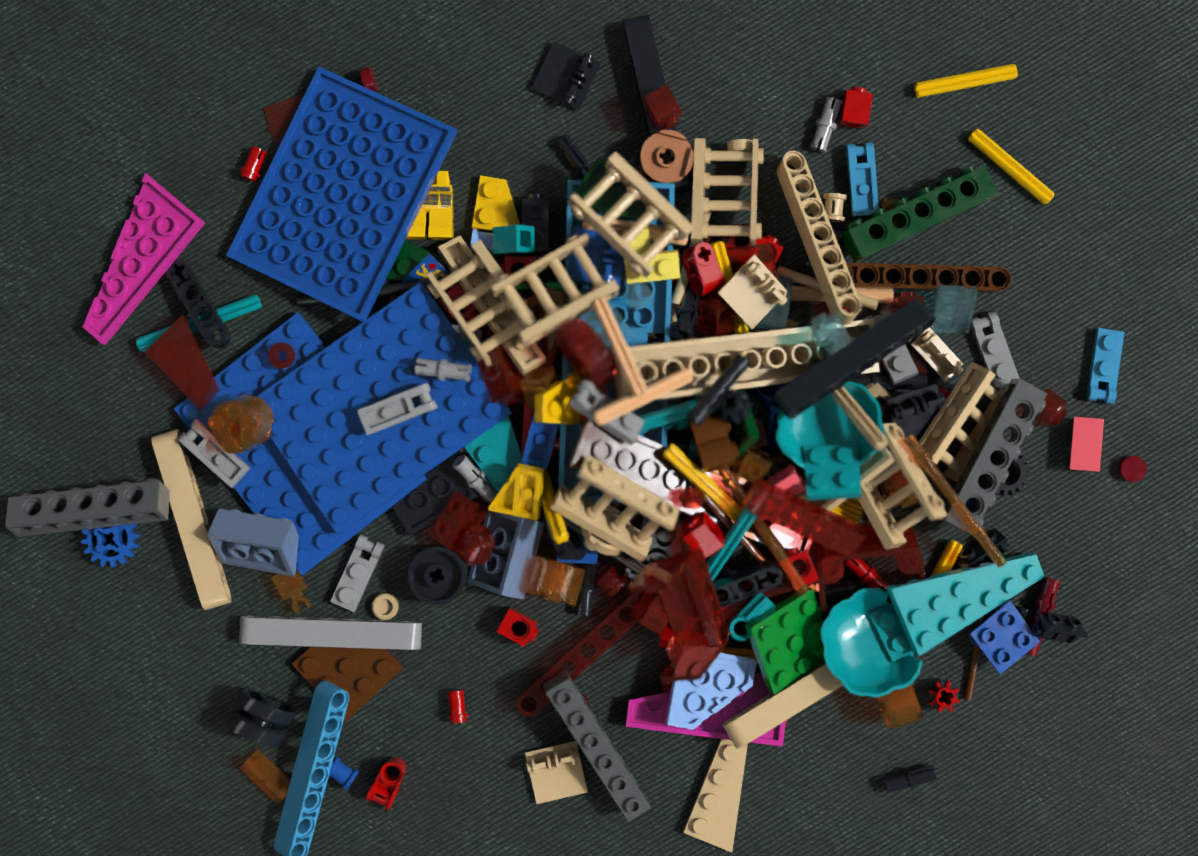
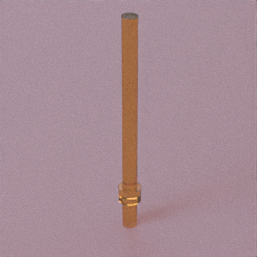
M912 434L905 437L903 441L915 456L913 459L917 465L925 469L998 568L1004 566L1007 561L932 462L933 457L927 449L923 450Z
M728 467L717 470L723 478L721 482L726 489L729 488L741 507L744 508L747 503H750L748 496L738 483L740 480L736 473L731 472ZM758 514L753 521V525L800 596L809 591V588Z

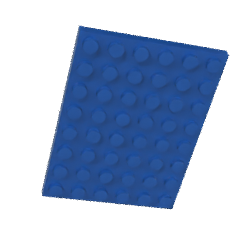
M318 66L226 256L365 323L458 131L456 128Z
M423 282L411 288L368 318L365 323L363 322L247 403L337 534L350 527L513 414ZM417 358L435 361L447 359L450 363L470 364L472 366L471 374H469L471 376L470 381L466 382L446 378L444 381L434 376L416 375L415 365L418 366L416 364ZM429 384L431 389L429 394L432 401L436 402L437 409L371 435L366 434L357 410L420 385ZM419 396L412 398L415 408L422 405Z
M297 312L180 403L174 410L189 429L191 428L190 424L195 419L201 421L217 438L251 467L234 488L254 514L259 513L270 518H286L293 521L299 535L296 569L303 576L428 478L423 475L341 533L337 534L247 404L250 400L327 348L302 314ZM200 434L196 437L200 443L204 439Z

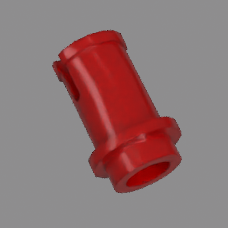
M251 146L244 167H240V176L252 182H255L256 178H260L258 173L267 152L261 151L258 147Z
M464 690L448 691L450 715L447 716L448 719H450L451 724L466 722L468 713L465 712Z

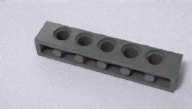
M1020 378L1011 379L944 506L947 516L941 518V521L965 534L973 535L974 532L980 530L984 523L983 515L987 508L992 507L997 497L995 493L999 485H1002L1009 475L1007 470L1011 462H1014L1020 455V445L1023 439L1027 438L1033 430L1034 425L1032 422L1034 418L1043 411L1046 405L1044 399L1047 393ZM1018 404H1021L1024 409V413L1020 418L1015 414V408ZM1008 427L1011 430V438L1005 441L1003 431ZM993 451H997L999 454V460L995 465L990 460ZM984 474L987 478V483L983 488H980L978 478ZM969 498H972L975 505L968 512L965 503Z
M147 479L139 483L121 482L119 485H96L94 488L87 489L70 488L69 491L61 492L49 490L45 491L44 494L33 495L23 493L18 497L8 498L5 527L15 536L22 537L168 520L170 491L160 480Z
M564 670L543 683L547 696L627 821L630 822L651 809L645 793L568 672Z

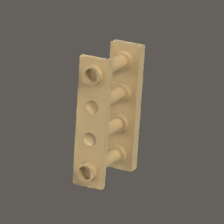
M695 138L692 225L694 229L691 231L692 247L702 243L703 239H708V236H750L751 248H756V239H761L762 223H757L758 164H763L764 148H759L758 139H753V151H711V148H706L705 138ZM711 161H752V176L710 175V173H705L706 164H711ZM710 186H752L751 201L709 200V198L705 197V189H710ZM709 211H751V226L708 225V223H704V213L709 214Z
M615 152L604 166L607 168V174L582 200L574 193L568 202V205L571 206L569 209L575 217L580 220L583 218L630 263L629 267L638 276L643 275L647 278L654 270L649 263L673 238L679 237L683 241L694 229V226ZM615 181H620L627 188V193L600 218L590 206ZM634 200H640L646 206V212L620 237L609 226ZM659 218L666 225V231L640 256L629 244L653 219Z
M587 234L581 237L574 235L565 241V246L511 276L506 274L495 280V285L492 286V294L494 297H497L504 293L523 325L521 328L523 331L519 333V339L525 348L593 310L592 303L595 300L605 298L609 301L619 294V287L613 279L608 283L606 280L603 281L583 249L588 246L589 237ZM573 253L594 286L592 288L593 291L585 296L582 293L579 294L560 263L561 260ZM551 267L570 298L569 305L562 309L554 305L536 275ZM526 280L546 311V318L539 322H536V320L532 321L513 287Z
M479 240L472 245L475 255L472 256L471 261L440 281L436 280L432 272L428 273L427 277L430 284L427 287L435 299L438 297L442 299L473 345L470 350L479 362L483 359L488 367L492 362L487 353L520 332L523 325L517 317L514 323L482 344L473 334V331L499 314L513 309L504 293H502L503 296L500 298V302L467 323L458 312L492 290L495 280L505 275L482 241ZM478 268L480 270L485 268L489 274L486 277V281L452 302L444 290ZM513 287L514 291L516 292L517 296L519 297L520 301L522 302L532 321L536 320V318L533 316L529 308L526 306L522 298L519 296V294Z
M973 362L970 363L950 393L946 403L943 404L913 450L918 455L935 464L939 460L949 466L944 476L955 482L960 478L1005 392L1003 388L997 391L990 385L995 377L991 370ZM983 393L992 400L984 414L975 407ZM968 416H971L978 422L970 435L961 429ZM954 437L963 444L955 458L946 451Z
M896 423L883 424L887 439L886 446L890 447L896 461L861 488L862 498H858L886 550L900 547L906 543L903 532L928 516L930 520H936L947 516L943 501L933 491L907 445L903 431ZM902 469L909 483L886 499H883L877 489L878 485ZM915 492L922 507L897 523L890 512V508Z
M590 455L585 457L578 476L582 479L572 490L562 485L558 489L550 508L640 562L648 555L653 540L650 536L660 525L671 531L675 526L680 510ZM591 484L605 491L596 503L582 496ZM614 498L628 505L618 517L605 510ZM637 512L651 519L641 531L628 524L629 520Z

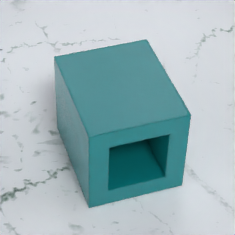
M509 225L493 227V254L520 255L535 253L534 226Z

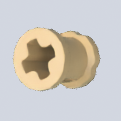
M840 193L823 194L825 211L830 222H845V217L842 215L843 202L846 200L847 195Z

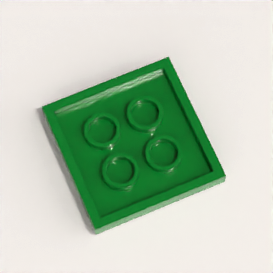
M806 586L745 625L767 690L773 695H776L826 662L824 644L821 638V628L824 621L814 591L810 587Z

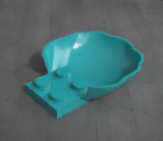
M848 382L842 387L849 392L885 436V428L881 421L880 405L869 390L862 384ZM833 393L791 420L785 416L780 408L778 409L777 421L779 427L776 435L777 443L789 459L805 469L807 500L862 498L860 465L864 464L878 451L872 447L836 403Z
M877 588L861 589L854 593L851 598L835 605L821 628V638L824 644V657L827 667L836 678L842 681L844 687L850 693L859 696L881 697L891 693L893 690L906 688L918 677L922 667V660L914 657L893 603L887 601L889 593Z

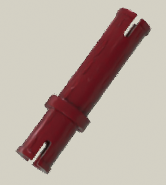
M1044 577L1041 592L1034 602L1036 607L1029 625L1031 630L1032 626L1039 621L1035 613L1036 610L1048 613L1052 609L1055 610L1056 604L1054 602L1061 581ZM1038 638L1040 642L1029 650L1027 654L1038 656L1043 638Z

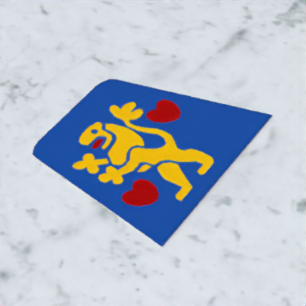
M428 254L401 282L420 281V278L427 277V274L432 272L436 279L444 278L449 273Z

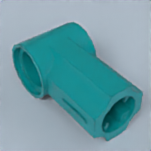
M763 593L755 595L727 622L729 635L739 641L749 639L747 630L742 635L735 634L733 629L735 623L744 621L747 625L775 607V605Z

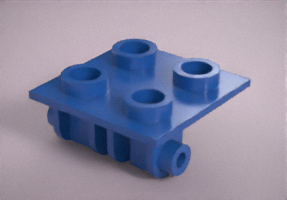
M575 226L573 236L579 235L581 237L587 234L589 237L588 246L583 249L602 280H606L608 283L614 279L619 287L624 257L597 231ZM614 230L620 237H622V235H620V231ZM574 253L570 255L567 271L570 279L591 283Z
M1011 601L1005 603L969 633L971 635L969 639L972 644L979 646L1000 675L1040 642Z

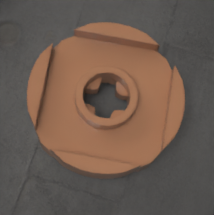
M662 130L653 134L644 142L640 154L643 172L657 183L680 182L689 173L694 160V153L690 143L684 135L673 130ZM666 150L671 151V156L674 157V161H669L668 164H664L663 159L659 158V155L665 154Z

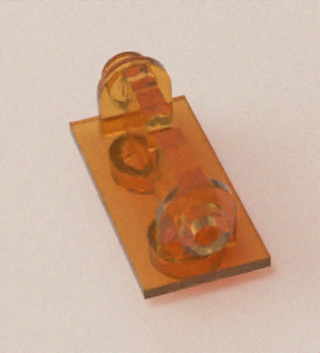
M257 749L240 769L278 804L287 795L291 780Z

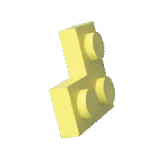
M648 226L629 244L640 256L650 247ZM630 228L621 229L622 236H623ZM677 249L660 251L649 263L654 270L647 278L643 275L638 276L629 267L630 263L624 258L627 284L680 278Z

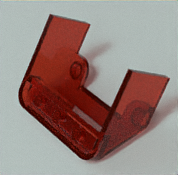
M871 523L817 529L810 546V556L819 580L814 582L815 597L820 611H827L824 584L836 583L842 578L844 573L843 561L895 555L896 565L901 572L912 574L913 580L925 579L923 557L913 526L903 532L906 543L900 547L887 550Z
M691 549L646 566L628 587L630 592L647 590L651 593L659 590L674 633L666 645V653L671 660V665L660 677L662 682L700 680L729 640V629L703 553L699 549Z

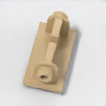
M930 327L922 332L911 344L944 382H947L953 374L957 376L963 371L961 367L963 363Z

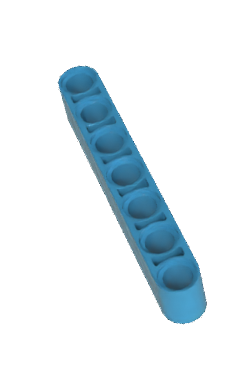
M330 681L319 683L313 694L274 841L275 851L282 856H307L349 702L348 692Z

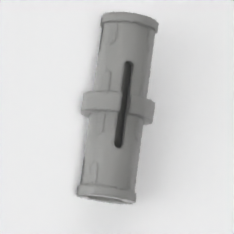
M826 97L821 118H818L816 121L818 127L810 145V148L817 150L821 140L820 152L827 151L832 131L836 129L837 124H835V121L843 103L841 100L836 99L834 107L831 109L833 97Z
M417 358L416 364L418 366L415 365L416 375L434 376L444 381L446 378L470 381L471 376L469 374H471L472 370L470 364L450 363L447 359L435 361Z
M460 455L455 459L452 466L463 476L467 486L474 488L485 502L492 501L498 492L485 478L484 472L481 469H477L466 455Z

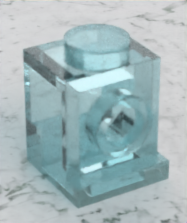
M824 312L811 320L812 325L809 327L813 332L812 338L818 346L823 348L819 351L821 356H830L852 342L836 313L826 315Z

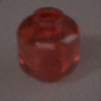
M1048 388L1044 390L1047 393L1044 399L1046 405L1043 411L1036 415L1034 419L1044 427L1051 425L1056 427L1068 414L1069 411L1066 410L1068 404L1054 390Z
M474 525L468 527L462 533L457 552L463 561L469 565L484 564L490 559L495 546V539L491 531L485 526Z

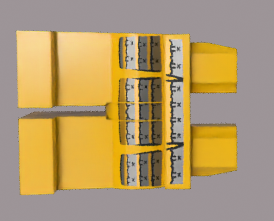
M438 171L434 184H432L405 240H427V214H429L428 237L430 240L450 241L454 239L453 187L450 185L448 171Z

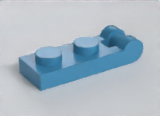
M873 142L864 143V146L846 144L852 218L870 216L871 213L879 210ZM865 156L866 163H857V157Z
M1096 328L1086 399L1088 401L1095 402L1099 399L1104 400L1107 404L1115 403L1125 332ZM1099 382L1106 383L1105 390L1098 388Z

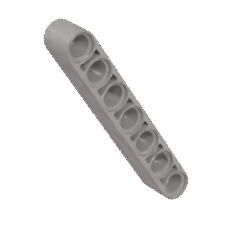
M240 616L239 643L250 645L418 650L421 649L422 622Z

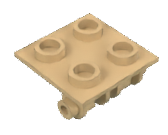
M754 254L717 292L750 329H753L776 304L782 306L788 300L785 297L788 291Z
M576 741L525 752L527 769L530 773L536 804L588 792Z

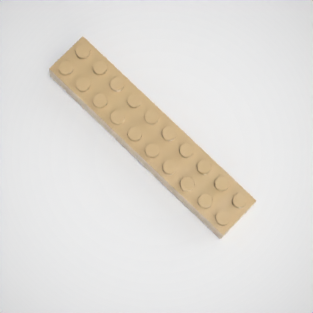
M874 319L852 321L848 325L833 323L628 347L645 386L683 368H688L693 376L692 382L656 398L662 399L706 392L731 363L737 353L744 356L751 365L742 373L731 389L789 383L874 326ZM610 350L615 398L617 401L632 392L613 350ZM877 362L861 374L880 372L879 363Z

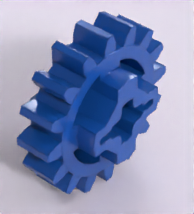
M138 524L82 530V533L87 535V539L81 540V543L88 544V548L84 553L93 554L92 562L100 559V566L102 567L106 566L108 562L111 567H117L118 561L122 565L128 563L126 556L130 558L135 557L132 549L140 547V544L135 542V538L141 537V534L134 533V529L138 527ZM125 531H126L127 537H128V541H127V542L125 541ZM108 534H114L113 540L115 543H108L110 539L107 536ZM95 535L97 536V546L95 543ZM112 549L120 553L116 556L106 555Z

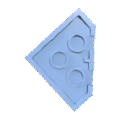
M679 645L665 725L695 729L709 716L717 713L732 702V699L753 686L757 660Z

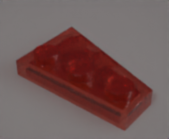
M182 315L145 351L199 409H203L221 391L208 363L200 351L196 338L191 332L186 316Z

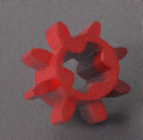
M947 679L944 685L935 680V687L932 690L927 689V692L932 697L928 700V704L934 705L937 703L936 710L940 713L943 707L952 712V705L955 702L960 703V700L955 695V693L959 692V688L953 687L950 689L951 681ZM941 691L948 693L945 695L947 700L942 701L939 699L942 696Z

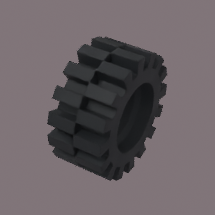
M993 451L990 456L993 465L999 460L997 451ZM1020 454L1014 462H1011L1015 470L1014 477L1009 482L999 485L995 493L996 495L1013 496L1017 492L1023 491L1024 485H1028V476L1031 477V472L1028 471L1030 464L1025 461L1027 458L1024 455ZM982 474L980 477L983 478V481L981 482L983 485H986L987 478Z

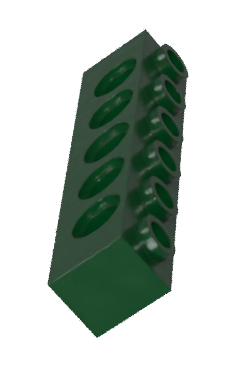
M971 166L961 171L962 177L954 180L950 176L938 182L939 187L932 191L930 187H926L916 192L917 198L908 201L907 197L892 204L894 209L886 212L882 208L871 213V219L864 223L862 219H858L848 224V230L842 233L841 236L854 263L998 195L999 193L986 166L977 170L975 166ZM960 185L967 189V196L961 193ZM938 196L944 199L945 207L938 203ZM915 206L922 210V218L916 215ZM892 217H896L900 221V228H896L893 225ZM870 227L877 231V239L870 236Z

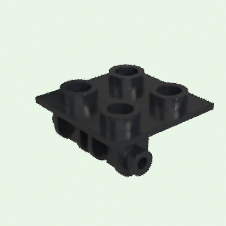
M553 41L532 89L576 110H580L601 63L594 60V57L588 53L583 55Z
M936 383L886 399L892 423H896L901 428L908 446L918 444L941 409L942 404L946 403L943 393L939 394Z

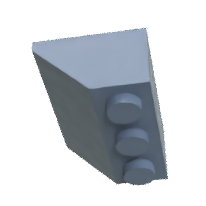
M218 509L207 536L222 564L294 577L296 573L299 535L293 521L286 518H270L259 513L254 515L242 513L236 509Z
M487 509L467 583L502 596L524 600L544 529V523Z

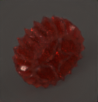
M579 318L563 325V328L557 334L558 345L561 347L560 351L564 354L570 367L580 376L581 380L592 382L598 389L612 382V379L618 374L617 364L605 341L600 338L599 333H596L592 326H589L587 322Z

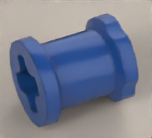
M337 757L331 766L329 777L343 785V789L346 791L359 773V770H352L341 762L340 757Z

